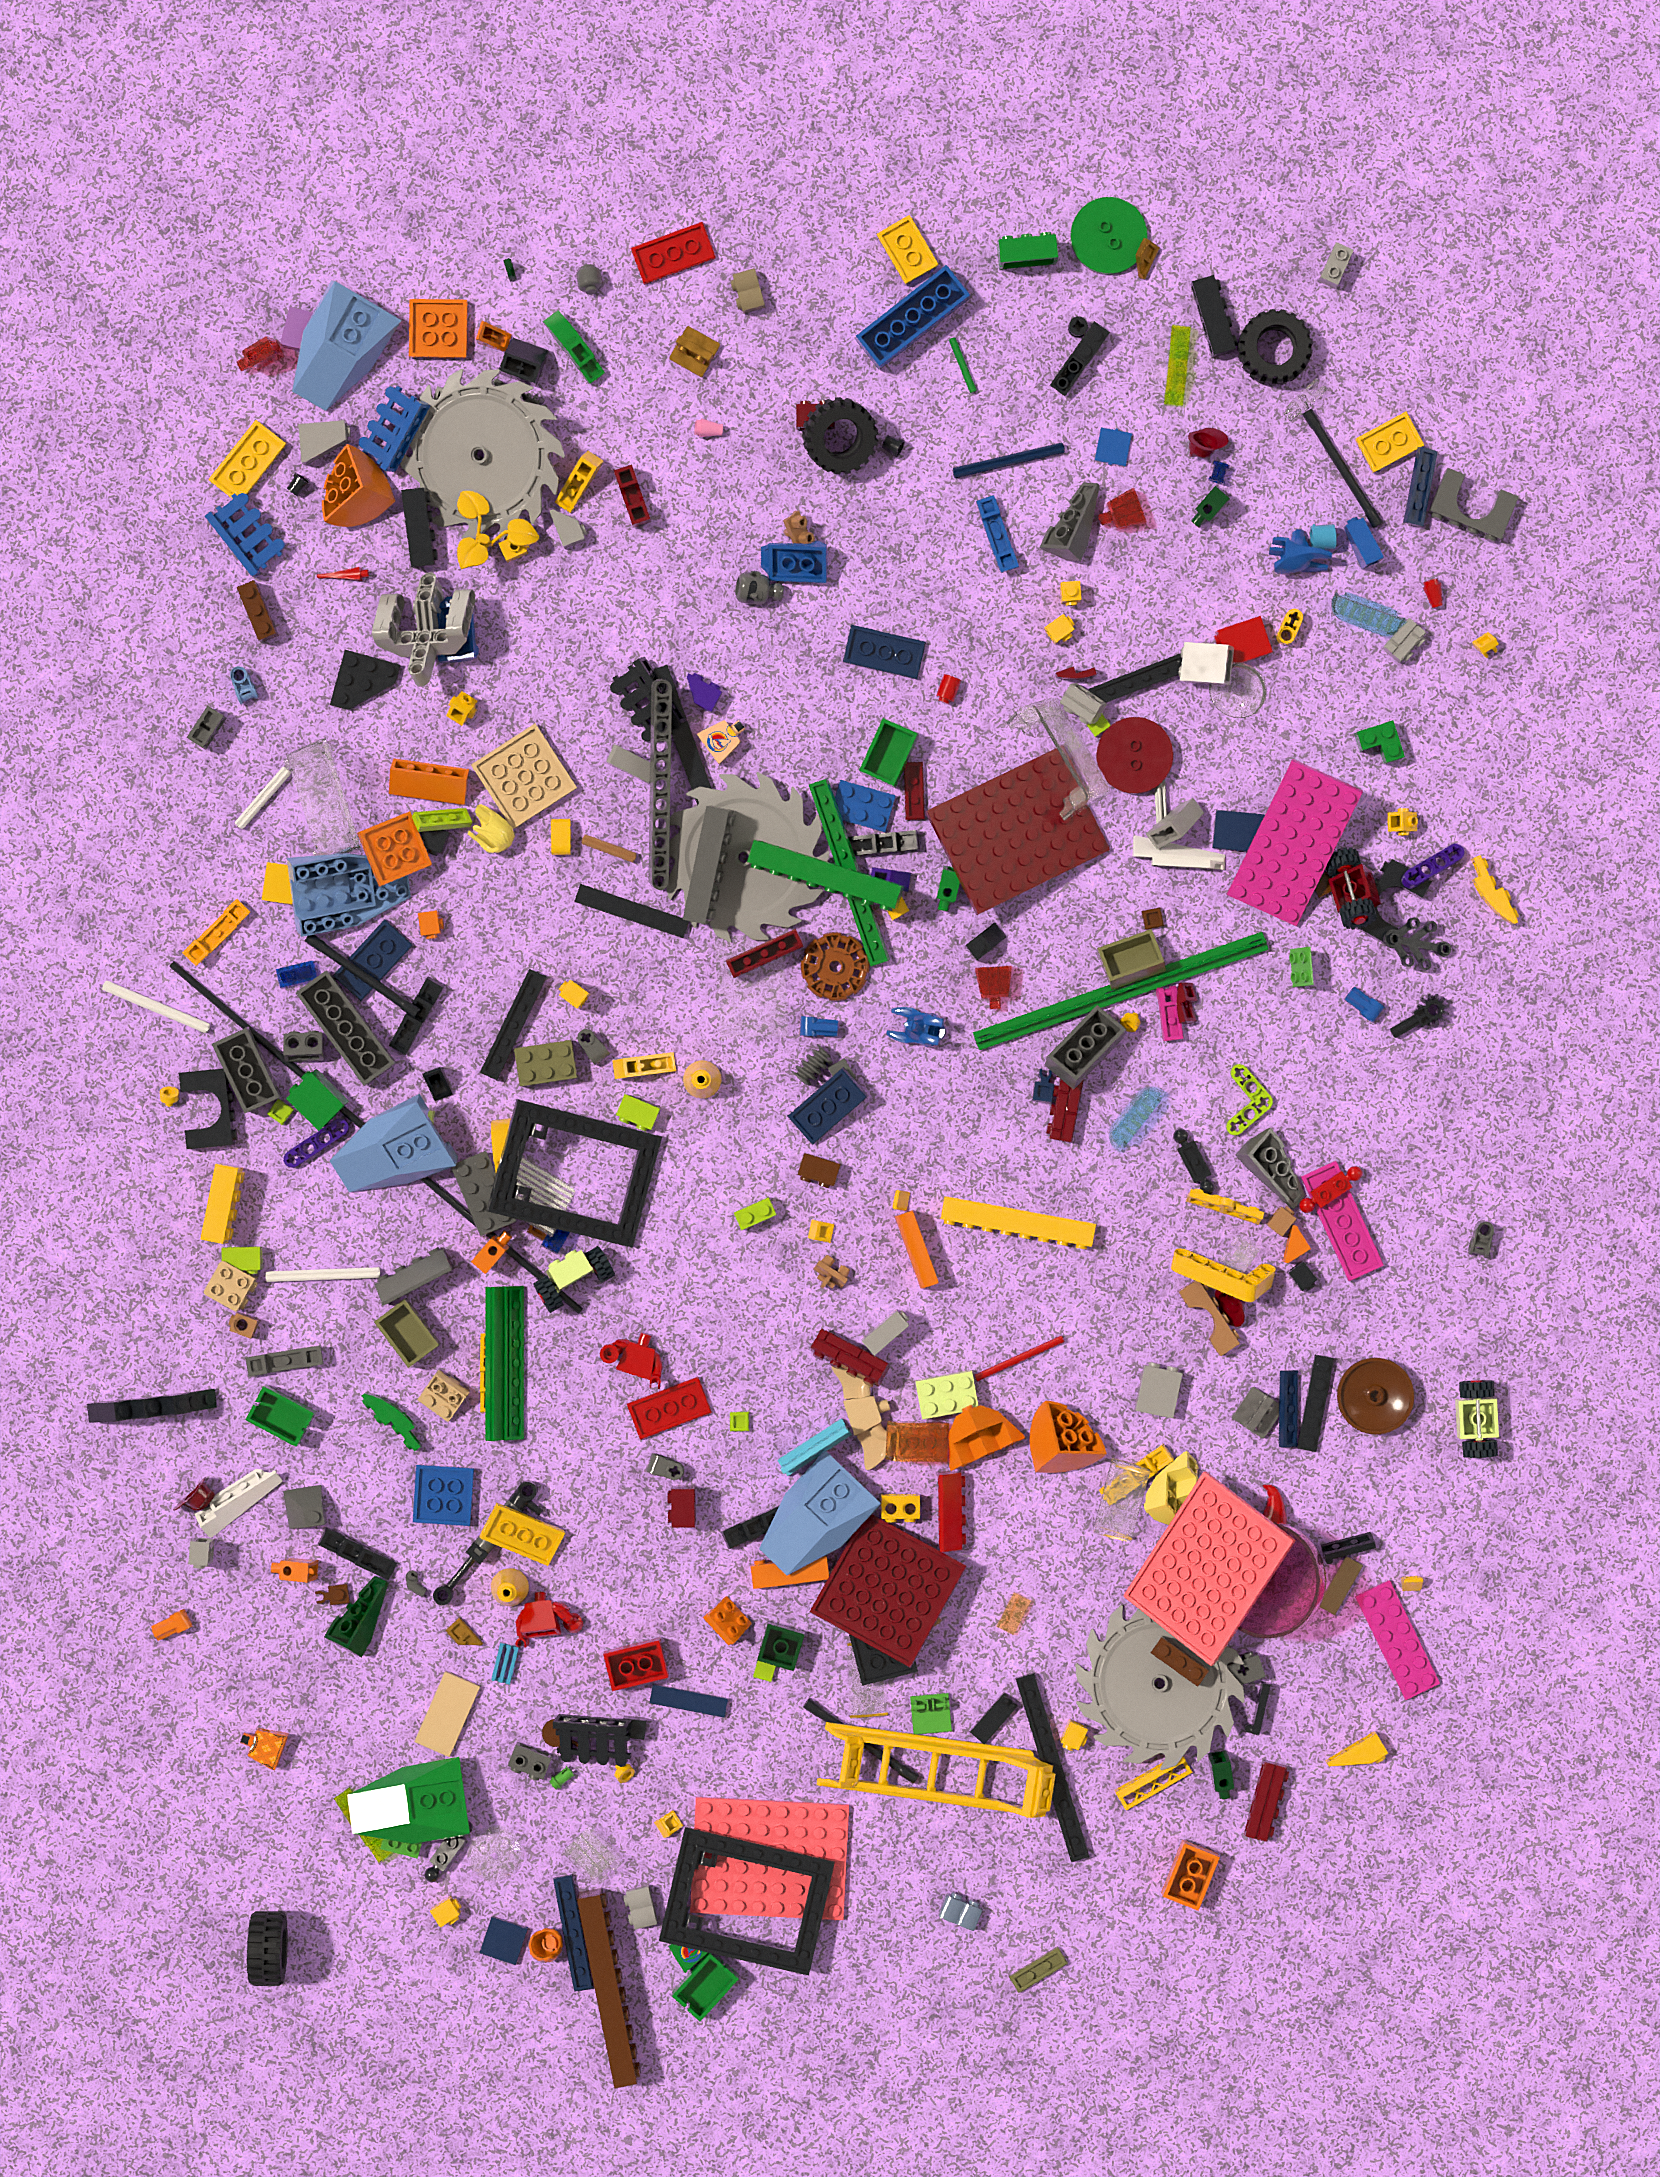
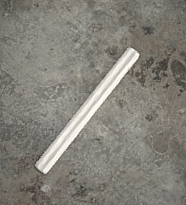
M105 981L102 990L203 1033H207L210 1029V1024L110 981Z
M379 1267L266 1272L267 1282L380 1277Z

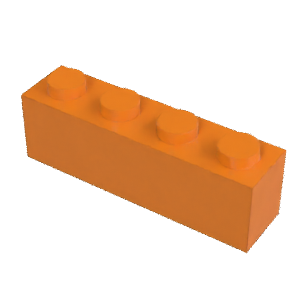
M827 1555L787 1576L773 1562H765V1559L755 1560L754 1564L750 1565L753 1589L821 1581L829 1578Z

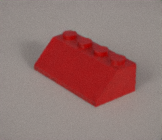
M938 1471L940 1552L962 1550V1545H966V1533H962V1526H966V1515L962 1514V1506H965V1495H962V1487H965V1476H961V1471Z

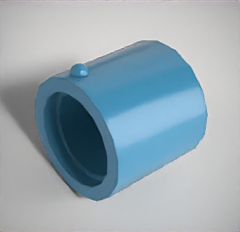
M1313 524L1310 526L1311 547L1324 550L1336 549L1335 525Z

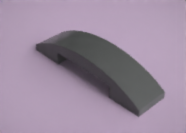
M321 1345L245 1358L248 1377L324 1364Z

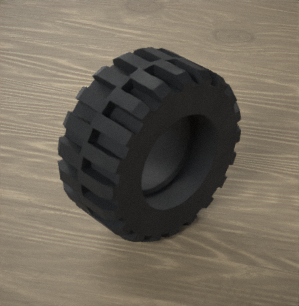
M1269 309L1268 312H1260L1248 322L1240 335L1237 351H1239V362H1242V368L1250 374V378L1259 380L1258 383L1263 385L1268 383L1269 386H1275L1276 384L1284 385L1296 379L1309 363L1313 351V339L1310 338L1311 332L1309 328L1304 326L1305 322L1302 319H1297V315L1293 312L1289 314L1284 309L1280 311ZM1276 330L1283 332L1290 338L1293 344V352L1290 359L1281 365L1267 363L1258 353V340L1267 331Z
M835 397V400L829 398L824 400L825 404H817L815 406L816 410L809 412L807 415L809 420L804 421L803 424L805 431L802 432L803 445L809 457L823 470L831 471L838 475L841 472L850 474L853 469L858 471L861 469L860 465L862 463L867 465L869 462L868 457L870 455L874 456L876 452L873 449L874 446H878V439L876 438L878 428L875 426L876 422L870 413L861 404L849 398L845 400L841 397ZM848 419L854 423L857 429L854 443L842 452L835 453L829 451L824 445V434L827 428L837 420Z
M255 1911L250 1917L247 1937L248 1982L253 1986H280L284 1983L288 1952L287 1917L282 1911Z

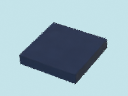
M492 1916L479 1953L516 1965L528 1927Z

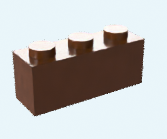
M252 580L236 587L258 641L262 643L279 636L257 582Z
M1163 1636L1150 1652L1197 1687L1209 1672L1207 1667Z

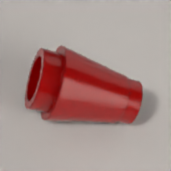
M1438 578L1423 582L1424 587L1422 588L1431 607L1442 606V588Z

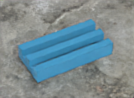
M500 1642L492 1681L510 1685L519 1650L517 1646ZM504 1647L507 1649L500 1677H496ZM513 1649L514 1653L508 1678L504 1679L510 1650Z

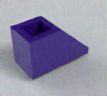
M688 673L687 680L695 705L712 713L722 695L721 687L713 682L707 684L703 681L704 678L696 673H693V675Z
M872 867L871 876L904 886L903 891H909L910 872Z

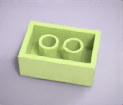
M972 1370L915 1380L922 1419L960 1413L963 1408L972 1405L973 1408L978 1406Z

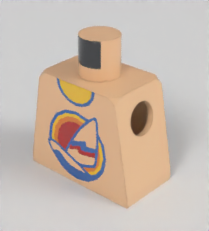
M723 720L699 732L697 736L720 765L739 746L741 741L737 735L744 731L745 728L739 720L731 726Z

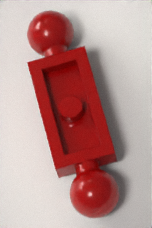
M1352 1166L1348 1169L1346 1175L1340 1171L1309 1193L1312 1198L1302 1199L1299 1203L1300 1210L1304 1213H1310L1314 1210L1315 1204L1322 1208L1352 1188L1350 1181L1361 1179L1363 1174L1361 1168Z

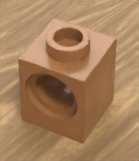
M1279 1206L1266 1225L1278 1235L1283 1236L1296 1220L1293 1216L1295 1212L1287 1206L1285 1208Z
M236 1312L235 1315L232 1314L228 1325L231 1326L229 1331L252 1339L260 1320L241 1312ZM240 1319H244L248 1324L245 1330L240 1329L238 1326Z

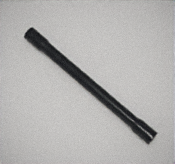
M1311 408L1302 415L1330 456L1362 507L1372 527L1375 528L1383 523L1323 429L1313 409Z
M316 935L306 937L305 942L325 954L392 1001L408 1015L415 1018L421 1010L419 1007L375 979L328 946L322 939Z
M808 1698L803 1706L804 1709L825 1722L844 1724L810 1698ZM864 1742L863 1749L882 1761L883 1750L872 1743ZM890 1756L889 1767L914 1784L919 1774Z

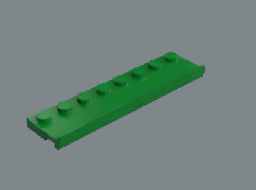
M524 1286L486 1287L485 1440L524 1439Z

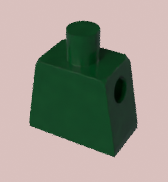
M1215 486L1195 508L1197 514L1190 521L1200 528L1206 520L1210 522L1230 498ZM1208 504L1212 506L1209 514L1204 512V508Z
M1227 1751L1207 1753L1214 1790L1219 1792L1220 1799H1229L1231 1797L1230 1790L1234 1789L1231 1761Z

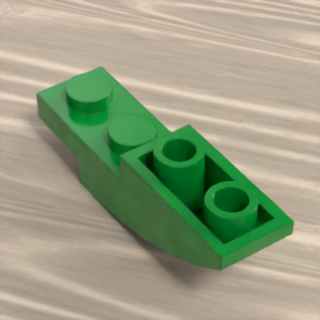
M559 310L542 321L588 384H591L605 373L587 344Z
M365 1392L361 1395L363 1397L362 1402L366 1408H371L374 1411L375 1415L373 1416L380 1425L383 1423L384 1426L392 1422V1429L397 1435L401 1434L405 1440L403 1442L409 1450L413 1449L415 1452L422 1446L411 1431L417 1425L400 1408L375 1394Z

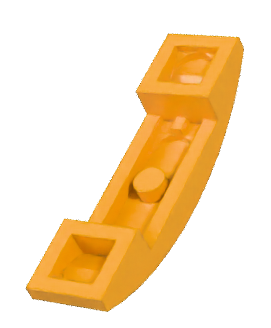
M236 899L182 953L197 966L250 914V911Z

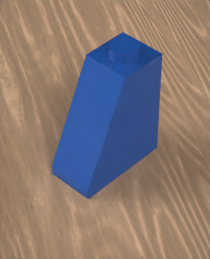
M1354 517L1348 520L1347 525L1343 528L1361 570L1380 562L1384 556L1364 518L1358 519Z

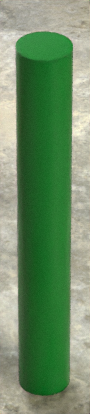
M956 337L949 339V343L970 393L976 392L977 389Z

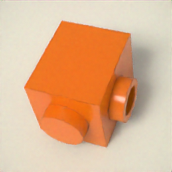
M438 911L418 913L421 936H426V939L438 938L437 934H442L441 929H444L443 918H439Z

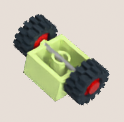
M599 1246L586 1252L585 1255L582 1250L577 1252L575 1249L566 1254L565 1260L560 1262L557 1259L550 1263L549 1269L546 1271L548 1276L539 1279L533 1285L546 1309L552 1313L564 1306L558 1294L560 1290L591 1272L595 1273L601 1283L614 1277L615 1272Z
M1494 1380L1459 1382L1460 1398L1467 1399H1455L1457 1438L1475 1439L1462 1442L1463 1457L1487 1458L1498 1456L1497 1440L1483 1439L1499 1437L1497 1399L1493 1397L1495 1396Z

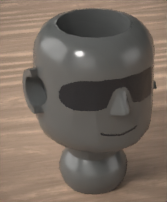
M758 571L744 572L738 576L735 595L736 599L741 603L763 605L768 598L780 601L783 597L784 587L780 583L770 584L768 577Z

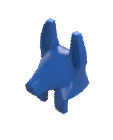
M1302 529L1293 531L1291 540L1287 537H1273V545L1285 546V548H1269V555L1281 556V559L1274 563V572L1284 575L1300 571L1320 572L1328 570V565L1311 560L1331 559L1332 553L1321 548L1310 547Z
M911 1007L891 1009V1013L907 1018L904 1023L905 1032L887 1030L886 1034L894 1040L905 1044L916 1043L928 1048L934 1045L939 1046L940 1041L945 1037L944 1019L939 1018L935 1013H924Z

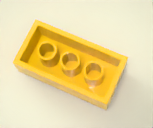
M223 1163L215 1164L200 1240L225 1244L232 1240L234 1229L231 1226L232 1222L236 1221L238 1213L235 1206L237 1202H240L241 1198L239 1186L240 1183L244 1182L245 1172H242L243 1167Z

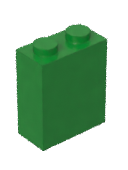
M315 1069L312 1072L307 1071L301 1077L303 1081L299 1085L296 1083L288 1091L290 1095L286 1099L320 1131L349 1100L318 1069Z

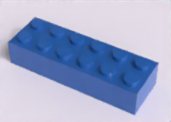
M945 265L857 334L855 340L878 370H880L970 299V294L950 268Z

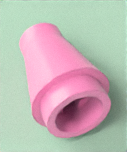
M702 418L695 421V435H699V437L722 436L723 424Z

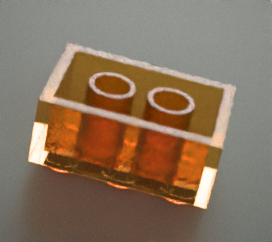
M887 1421L885 1459L898 1462H947L949 1423L940 1421Z

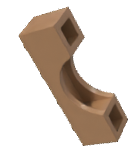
M1193 1280L1178 1290V1293L1187 1307H1201L1211 1314L1214 1321V1329L1209 1341L1218 1355L1222 1356L1240 1344L1238 1342L1240 1337L1235 1329L1231 1330L1227 1325L1230 1321L1225 1313L1220 1314L1217 1307L1219 1304L1213 1296L1210 1298L1206 1291L1209 1290L1207 1285Z

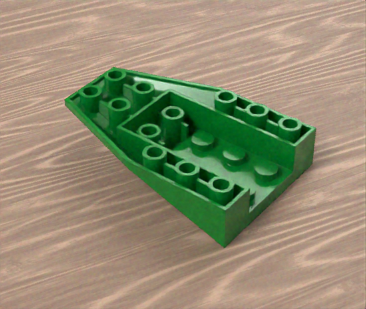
M460 1757L401 1767L348 1794L353 1834L409 1844L470 1835Z

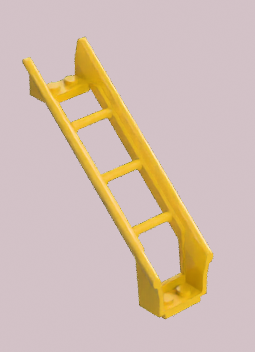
M826 1722L825 1729L835 1737L844 1740L845 1747L840 1780L817 1778V1786L1011 1812L1027 1818L1045 1817L1046 1812L1050 1811L1056 1774L1052 1773V1765L1038 1760L1034 1757L1031 1750ZM864 1742L884 1745L879 1783L859 1780ZM893 1747L932 1752L927 1789L888 1784L887 1775L891 1749ZM941 1753L980 1759L975 1796L936 1791L935 1781ZM989 1760L1005 1762L1028 1770L1023 1806L1011 1805L994 1798L984 1797L983 1788Z

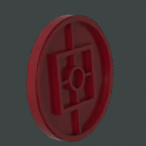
M1128 717L1115 722L1103 733L1097 746L1096 758L1099 771L1108 784L1124 793L1141 794L1155 789L1166 779L1173 764L1174 754L1170 738L1161 726L1146 718Z

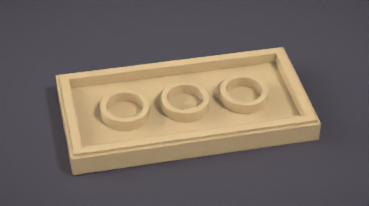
M445 1671L414 1742L450 1757L480 1685Z

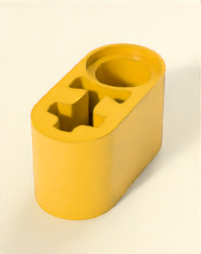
M1291 609L1285 614L1276 635L1279 644L1289 645L1295 639L1303 620V614L1300 610ZM1295 614L1296 619H1298V621L1296 620L1292 624V626L1289 627L1288 625L1291 622V618L1289 616ZM1283 631L1290 633L1291 638L1289 641L1281 638Z
M551 819V855H571V819Z

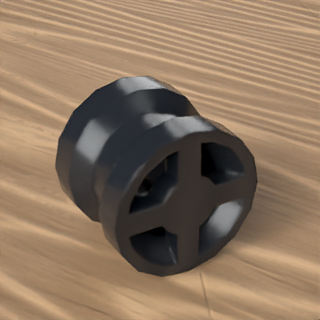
M1080 316L1072 318L1068 325L1069 334L1074 338L1084 336L1088 329L1087 321Z

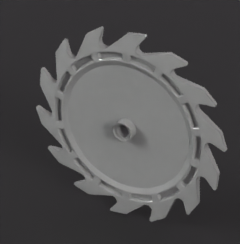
M460 369L448 377L437 400L433 398L431 385H428L420 396V401H425L431 406L410 444L413 451L412 457L404 455L400 465L401 468L420 483V488L424 487L426 491H429L431 503L427 504L439 508L440 514L433 517V522L431 523L440 527H446L466 522L469 528L461 538H476L478 518H465L459 513L457 508L460 492L473 491L482 495L489 504L488 514L481 516V534L495 523L500 525L499 534L504 530H508V523L513 519H519L524 509L529 512L531 524H534L542 512V486L544 484L548 485L554 495L558 491L559 478L549 458V454L554 452L564 458L565 453L561 441L542 426L544 419L557 420V417L547 406L526 402L522 399V394L534 389L533 386L521 381L495 386L493 380L500 373V369L484 370L466 386L461 383L464 369ZM479 449L484 452L482 460L477 456ZM505 534V535H504L503 537H501L499 540H501L502 538L508 536V534Z
M759 772L756 773L760 782V787L757 789L751 787L735 774H719V777L727 784L725 791L705 787L691 790L686 795L698 799V806L675 812L670 817V826L678 825L680 832L669 841V858H674L675 863L669 875V883L666 888L669 900L672 899L678 889H682L686 905L706 806L712 805L734 810L733 815H736L734 826H731L729 831L732 834L730 845H726L725 850L728 853L726 864H722L721 869L724 872L722 883L719 882L717 890H720L718 902H714L713 909H716L715 918L710 921L716 936L728 942H731L728 927L731 925L735 926L752 940H769L760 929L762 924L788 928L802 922V919L789 914L790 908L814 902L824 890L823 888L809 889L805 880L801 879L800 882L787 879L788 875L786 874L777 876L769 873L770 869L768 868L758 870L751 867L752 863H743L739 860L741 852L750 854L754 840L770 843L828 862L830 854L827 851L819 857L813 855L814 848L822 832L820 817L817 815L809 826L804 824L803 798L794 786L791 787L789 801H784L772 779ZM661 856L658 860L659 864L663 862V858ZM690 921L693 927L696 928L697 923Z
M1120 1605L1110 1615L1104 1641H1099L1094 1629H1091L1086 1645L1092 1669L1086 1671L1078 1663L1075 1664L1077 1680L1092 1697L1093 1701L1090 1704L1077 1701L1076 1704L1083 1716L1107 1727L1106 1733L1093 1735V1738L1105 1746H1131L1133 1748V1752L1124 1758L1123 1762L1139 1764L1159 1753H1163L1165 1760L1160 1770L1176 1766L1190 1746L1197 1747V1761L1199 1762L1210 1751L1213 1731L1216 1725H1221L1226 1737H1229L1234 1721L1228 1697L1234 1695L1242 1703L1245 1702L1243 1686L1227 1668L1229 1662L1244 1664L1235 1649L1226 1646L1215 1665L1210 1666L1139 1608L1130 1620H1124L1123 1605ZM1162 1636L1209 1669V1672L1198 1687L1150 1653ZM1156 1678H1162L1165 1681L1163 1688L1155 1686Z

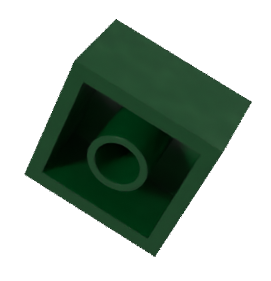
M768 1621L757 1661L794 1671L805 1631Z

